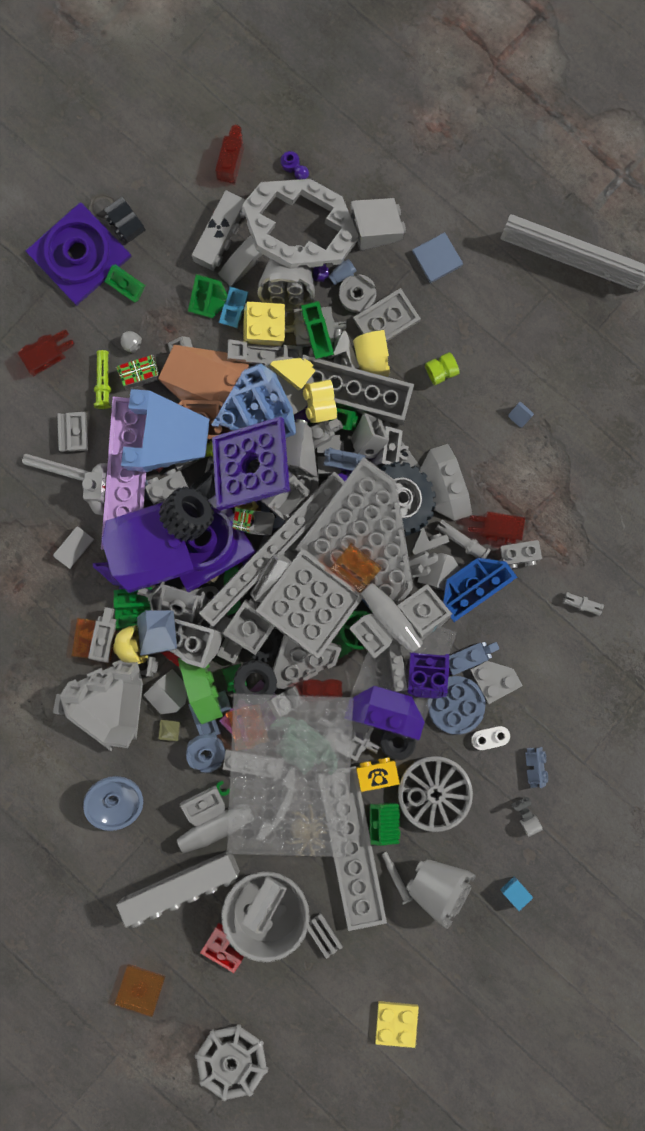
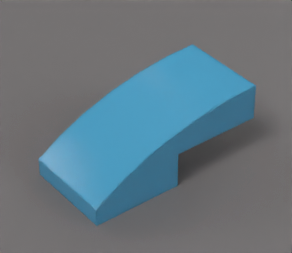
M230 287L219 323L238 328L249 292Z

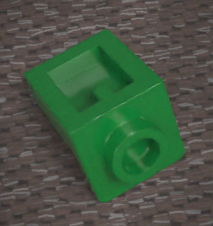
M241 663L222 669L228 692L233 691L236 694L233 679L235 672L242 666Z

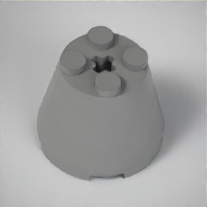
M301 245L290 246L299 252L304 248ZM269 258L258 284L257 293L259 299L262 302L285 304V311H294V309H301L302 305L313 303L315 288L311 267L302 265L298 266V268L290 269Z
M429 859L424 862L420 861L416 868L417 875L415 879L409 881L406 889L409 891V895L439 925L447 929L452 924L450 919L460 912L471 890L469 882L470 880L474 881L475 874L468 870Z

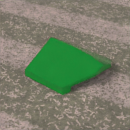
M196 274L188 311L213 318L223 309L228 295L222 282Z

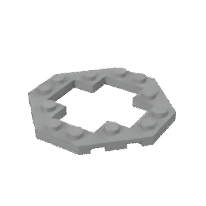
M311 179L261 182L242 205V212L246 216L249 232L254 238L256 251L290 269L298 268V266L302 265L318 267L323 266V263L339 265L346 258L359 237L343 197ZM301 195L329 210L330 214L327 216L324 224L339 231V233L326 250L308 241L302 251L299 252L269 235L274 229L276 222L265 217L262 213L275 197L293 205Z

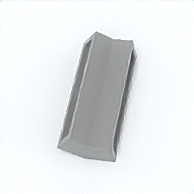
M273 554L250 593L255 601L262 602L292 561L284 555Z
M267 876L242 924L255 933L263 934L287 888Z

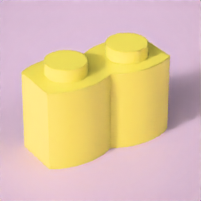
M322 380L306 383L303 389V397L308 403L306 416L310 419V422L317 423L336 419L337 409L334 401L332 381Z

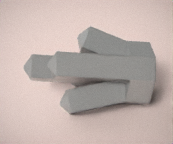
M423 551L409 557L412 578L429 575L431 569L428 566L438 562V555L435 552L429 554Z

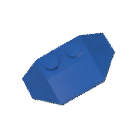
M477 558L446 580L443 603L452 613L450 618L453 622L517 578L507 562Z

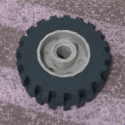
M393 462L382 466L379 469L396 481L405 536L420 531L421 528L428 524L427 520L432 519L434 513L431 510L436 508V502H433L436 494L435 491L432 492V482L427 481L426 478L428 476L424 472L420 473V469L417 466L410 467V463L403 462L400 464L399 462Z

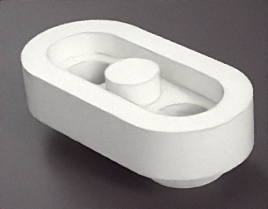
M502 726L479 730L473 733L471 743L478 750L503 746L509 742L510 733L508 729ZM500 732H502L504 735L502 740H499L497 738V735ZM480 737L485 738V742L483 744H480L478 742V739Z

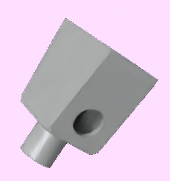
M367 413L362 415L351 437L355 449L353 453L366 455L365 458L372 460L388 443L389 439L380 417Z

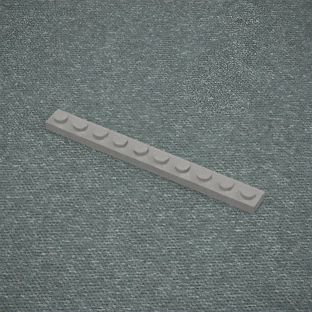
M335 471L332 472L201 609L199 614L214 627L256 583L273 554L281 556L324 511L345 481Z

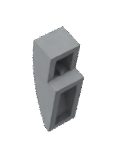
M251 235L234 252L218 273L230 287H233L258 263L257 260L263 255L256 251L255 241Z

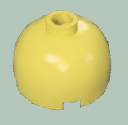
M137 625L122 629L115 638L113 651L123 662H138L140 664L145 663L148 659V655H140Z

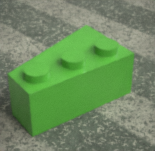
M178 658L190 705L201 725L223 717L217 699L219 695L216 687L212 684L214 678L211 671L207 669L210 667V664L205 668L185 663L181 658Z

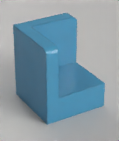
M515 877L500 889L518 911L533 899L532 895Z

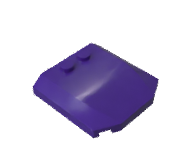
M162 503L105 521L102 544L111 574L128 593L195 572L185 541H182L181 538H174L173 534L170 535L168 530L162 526L163 522H160L159 518L161 515H159V510Z

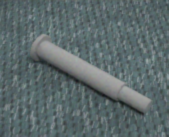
M387 851L382 853L387 864L386 867L403 899L402 903L410 902L413 898L410 897L394 863L391 861Z

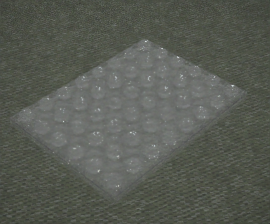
M234 693L227 854L347 857L353 697Z

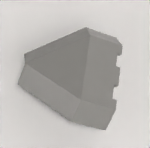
M118 660L112 663L113 666L108 669L102 670L100 668L87 674L85 679L78 682L76 679L68 682L60 695L66 718L110 751H112L113 747L128 748L132 739H137L143 687L138 662L129 663Z

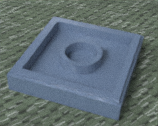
M445 232L412 250L430 284L463 266V262Z

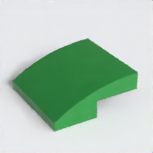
M125 589L114 590L116 631L137 625V617L144 611L151 610L148 597L138 595V590L130 593Z

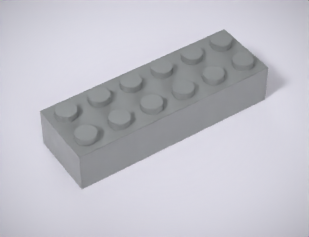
M303 355L302 360L307 359L313 364L312 368L316 370L312 374L314 382L322 380L332 381L336 408L358 412V414L362 415L367 413L380 417L381 420L403 425L414 384L321 359L315 360L314 357Z
M230 849L124 896L117 903V908L125 927L132 925V928L143 924V920L148 917L152 920L161 916L162 912L166 909L173 911L179 908L180 904L186 900L188 903L193 902L204 892L208 895L215 892L217 887L222 884L226 887L235 883L240 870Z

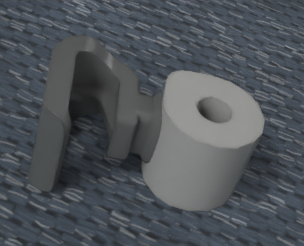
M526 796L512 803L511 806L522 816L520 824L527 836L530 837L543 829L536 815L531 814V811L528 809L532 803Z

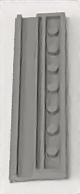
M510 214L501 235V240L640 291L645 285V264Z

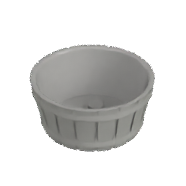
M274 872L254 873L240 880L227 895L222 910L223 929L229 943L241 955L259 962L279 960L295 951L300 942L305 938L309 926V907L301 889L286 876ZM269 876L287 889L263 934L255 933L243 925L242 922L266 877Z

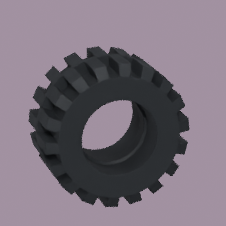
M183 486V488L179 487L174 490L162 503L159 510V515H161L159 519L160 522H163L162 526L164 529H167L170 535L173 534L174 538H181L182 541H193L212 524L214 510L211 509L212 505L207 501L208 498L203 496L200 491L197 492L194 488L189 489Z

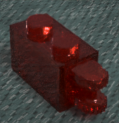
M238 124L231 126L229 136L224 135L215 169L217 180L232 184L236 182L244 152L242 129Z
M62 330L53 336L51 334L43 335L37 342L24 346L18 352L21 360L33 377L66 358L63 352L74 346L73 340H68L61 345H58L57 342L69 335L67 330Z
M488 511L484 517L470 515L469 520L482 522L483 528L471 526L468 527V532L481 534L488 541L497 542V539L505 540L506 544H516V542L522 541L525 517Z

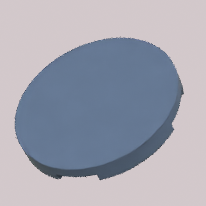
M461 676L448 677L447 696L437 699L428 698L427 709L432 722L442 731L450 734H465L475 729L482 721L485 712V697L480 687L472 680Z

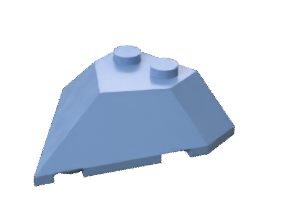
M261 363L243 370L211 424L219 427V425L229 427V430L234 431L281 416L284 418L285 437L296 434L293 408L276 374Z

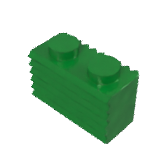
M370 804V844L382 846L400 843L399 804Z

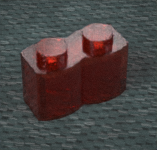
M316 679L306 680L303 682V696L309 699H316L321 696L330 699L339 698L342 696V682L336 679H328L323 682Z

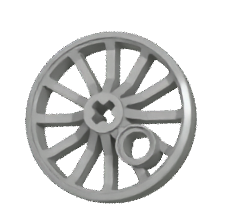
M429 756L417 760L406 769L398 787V799L404 815L412 824L426 831L441 832L457 826L466 817L472 804L473 790L467 773L456 762L445 757ZM436 761L434 783L426 768V762ZM441 762H445L452 767L439 783ZM421 765L429 786L411 773L412 770ZM457 770L463 779L445 786L448 779ZM410 776L426 790L419 787H404L407 777ZM462 784L466 786V795L447 793V791ZM434 789L440 792L436 799L431 795V793H434ZM414 791L421 793V798L418 801L411 800V794ZM403 792H407L409 802L404 803ZM445 798H456L466 801L463 809L459 810ZM442 802L458 813V816L450 822ZM423 804L414 817L407 810L410 806H420ZM431 805L429 824L419 822V818ZM437 805L445 824L434 825Z

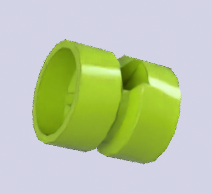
M450 352L441 355L439 361L433 359L425 363L427 374L435 386L444 382L445 377L453 378L460 374L457 362Z

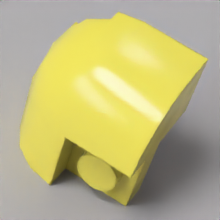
M384 330L369 332L356 337L353 342L356 358L360 366L358 369L389 377V355Z

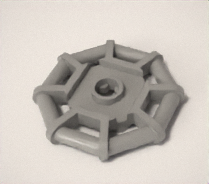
M239 1024L219 1030L212 1029L209 1031L210 1034L199 1051L195 1053L200 1077L199 1084L212 1091L225 1102L227 1099L247 1095L249 1097L254 1094L253 1091L263 1076L268 1073L269 1069L266 1066L263 1049L264 1042L243 1029ZM235 1035L234 1041L222 1043L219 1039ZM239 1036L247 1042H249L250 1044H252V1046L246 1048L244 1045L239 1043ZM215 1042L217 1049L212 1056L207 1055L206 1053ZM255 1050L258 1065H253L251 1060V1053ZM234 1059L237 1066L229 1068L227 1060ZM205 1061L210 1062L212 1066V1073L210 1075H207ZM251 1071L256 1072L248 1084L245 1079ZM215 1078L216 1080L221 1082L223 1085H225L224 1089L219 1087L211 1080ZM236 1083H237V1084H241L242 1087H243V1088L228 1090V1087H229V1086H232V1084H236Z

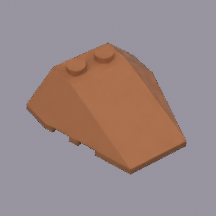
M174 345L158 380L181 401L220 400L224 404L243 370L248 369L249 364L228 360L227 352Z

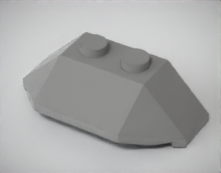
M446 444L430 449L419 472H424L428 476L426 478L427 481H431L433 484L431 489L436 494V497L433 498V502H436V508L433 510L453 521L471 516L472 509L469 493L458 461L450 446Z

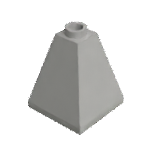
M297 419L295 422L296 434L286 438L288 471L295 475L317 477L312 429L307 425V421Z

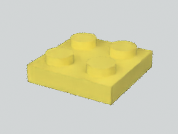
M379 1001L375 1043L378 1045L415 1048L418 1005Z

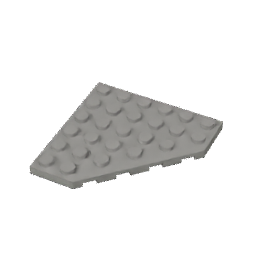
M363 457L295 550L300 552L303 549L360 593L373 583L389 596L396 605H399L413 589V582L397 485L393 478Z

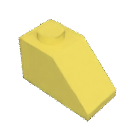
M301 358L272 361L268 366L298 391L303 388L316 371L312 368L313 364Z

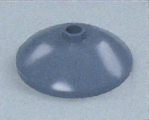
M115 776L102 779L95 783L86 793L83 803L84 813L87 820L99 829L113 831L125 828L133 823L142 811V792L136 783L124 777Z

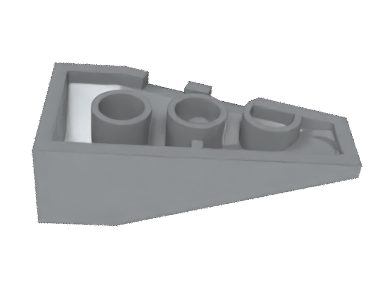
M174 619L177 649L170 651L180 657L185 663L205 668L219 652L224 634L210 628Z

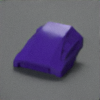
M410 653L407 693L421 698L437 699L446 697L448 693L449 654L444 656Z

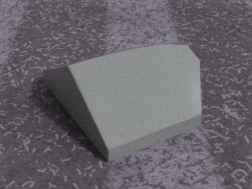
M439 553L437 554L438 562L428 566L431 569L429 575L420 576L417 582L424 585L428 584L430 587L445 592L446 580L460 571L461 568L452 556Z
M173 669L159 679L144 694L160 714L177 712L185 705L188 696L184 681Z

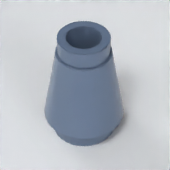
M347 259L346 261L343 260L328 277L336 285L347 277L354 276L357 270L351 261Z

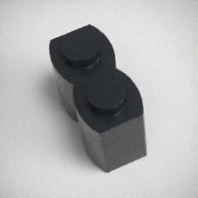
M123 197L104 209L107 214L104 216L110 226L115 225L117 228L115 232L121 240L125 239L129 243L146 231L142 222Z

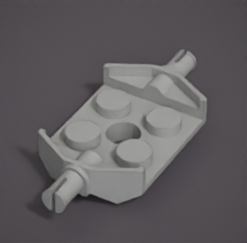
M165 581L159 583L153 590L146 588L138 590V595L148 597L151 610L174 611V619L199 625L204 620L199 612L208 603L205 592H202L201 596L164 585ZM174 605H178V606H180L182 609H180V610H179V609H176V608L174 607Z

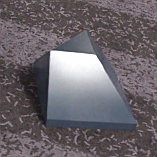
M147 610L137 617L141 656L177 649L174 611Z

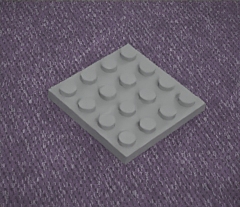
M301 549L255 610V613L315 658L319 659L363 599V596L330 569Z

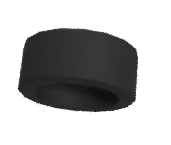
M214 469L205 472L190 486L195 491H200L208 500L215 495Z

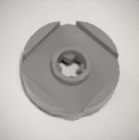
M365 275L349 276L340 285L339 300L345 309L359 314L374 304L376 300L375 285ZM361 290L362 297H354L353 291Z

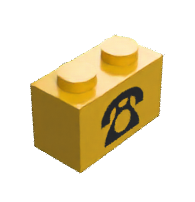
M385 757L378 759L379 763L371 764V761L359 763L360 766L356 767L361 792L400 784L395 760Z

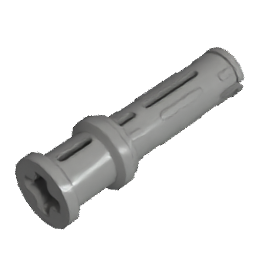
M443 519L436 527V530L444 535L447 534L448 538L463 547L466 554L485 559L491 549H486L478 544L476 539H469Z

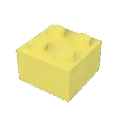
M247 301L244 307V341H247V344L281 347L285 341V304Z

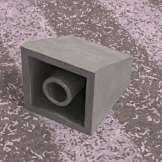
M394 198L351 201L350 216L359 236L357 243L360 251L403 240L406 227L404 221L401 222L400 220L401 209L399 204L395 203Z

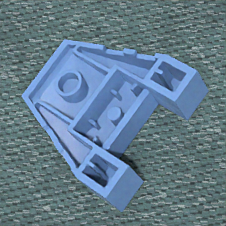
M131 389L128 408L135 414L146 415L142 448L123 447L122 467L129 471L149 472L153 471V469L165 468L173 464L205 458L209 418L152 391Z

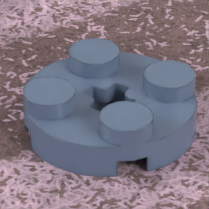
M212 733L193 738L187 744V762L191 768H196L200 772L208 773L215 771L225 759L223 742ZM204 750L210 751L207 757L204 754L201 755Z

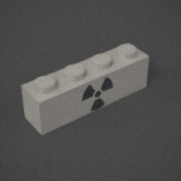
M225 190L192 253L195 263L214 271L216 266L219 267L223 259L222 254L224 250H228L232 235L236 234L240 224L238 223L240 219L245 217L242 212V205L246 201L245 199Z

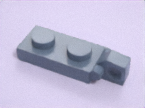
M486 642L478 643L450 655L449 669L452 676L492 658L491 653L499 650L497 642L488 646Z

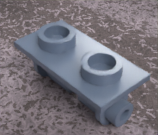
M330 447L325 449L324 456L326 458L324 466L353 471L366 455L336 450Z
M542 747L536 748V751L535 748H527V752H525L526 765L534 766V769L527 770L528 784H530L531 788L538 787V784H540V788H543L548 783V772L544 769L546 753Z

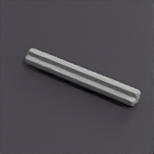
M24 454L22 463L81 481L84 480L85 473L88 472L29 454Z

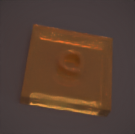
M128 964L115 1005L152 1017L166 976Z

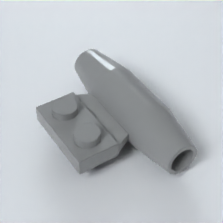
M372 583L361 592L373 614L363 616L349 629L374 659L390 646L393 638L410 653H413L423 644L407 617L382 590Z
M216 785L181 802L180 806L185 816L195 826L177 839L178 846L184 854L206 847L236 832L254 818L250 806L244 804L225 810L224 800Z

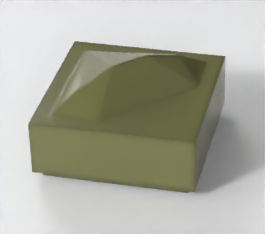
M160 720L159 739L179 741L181 721Z

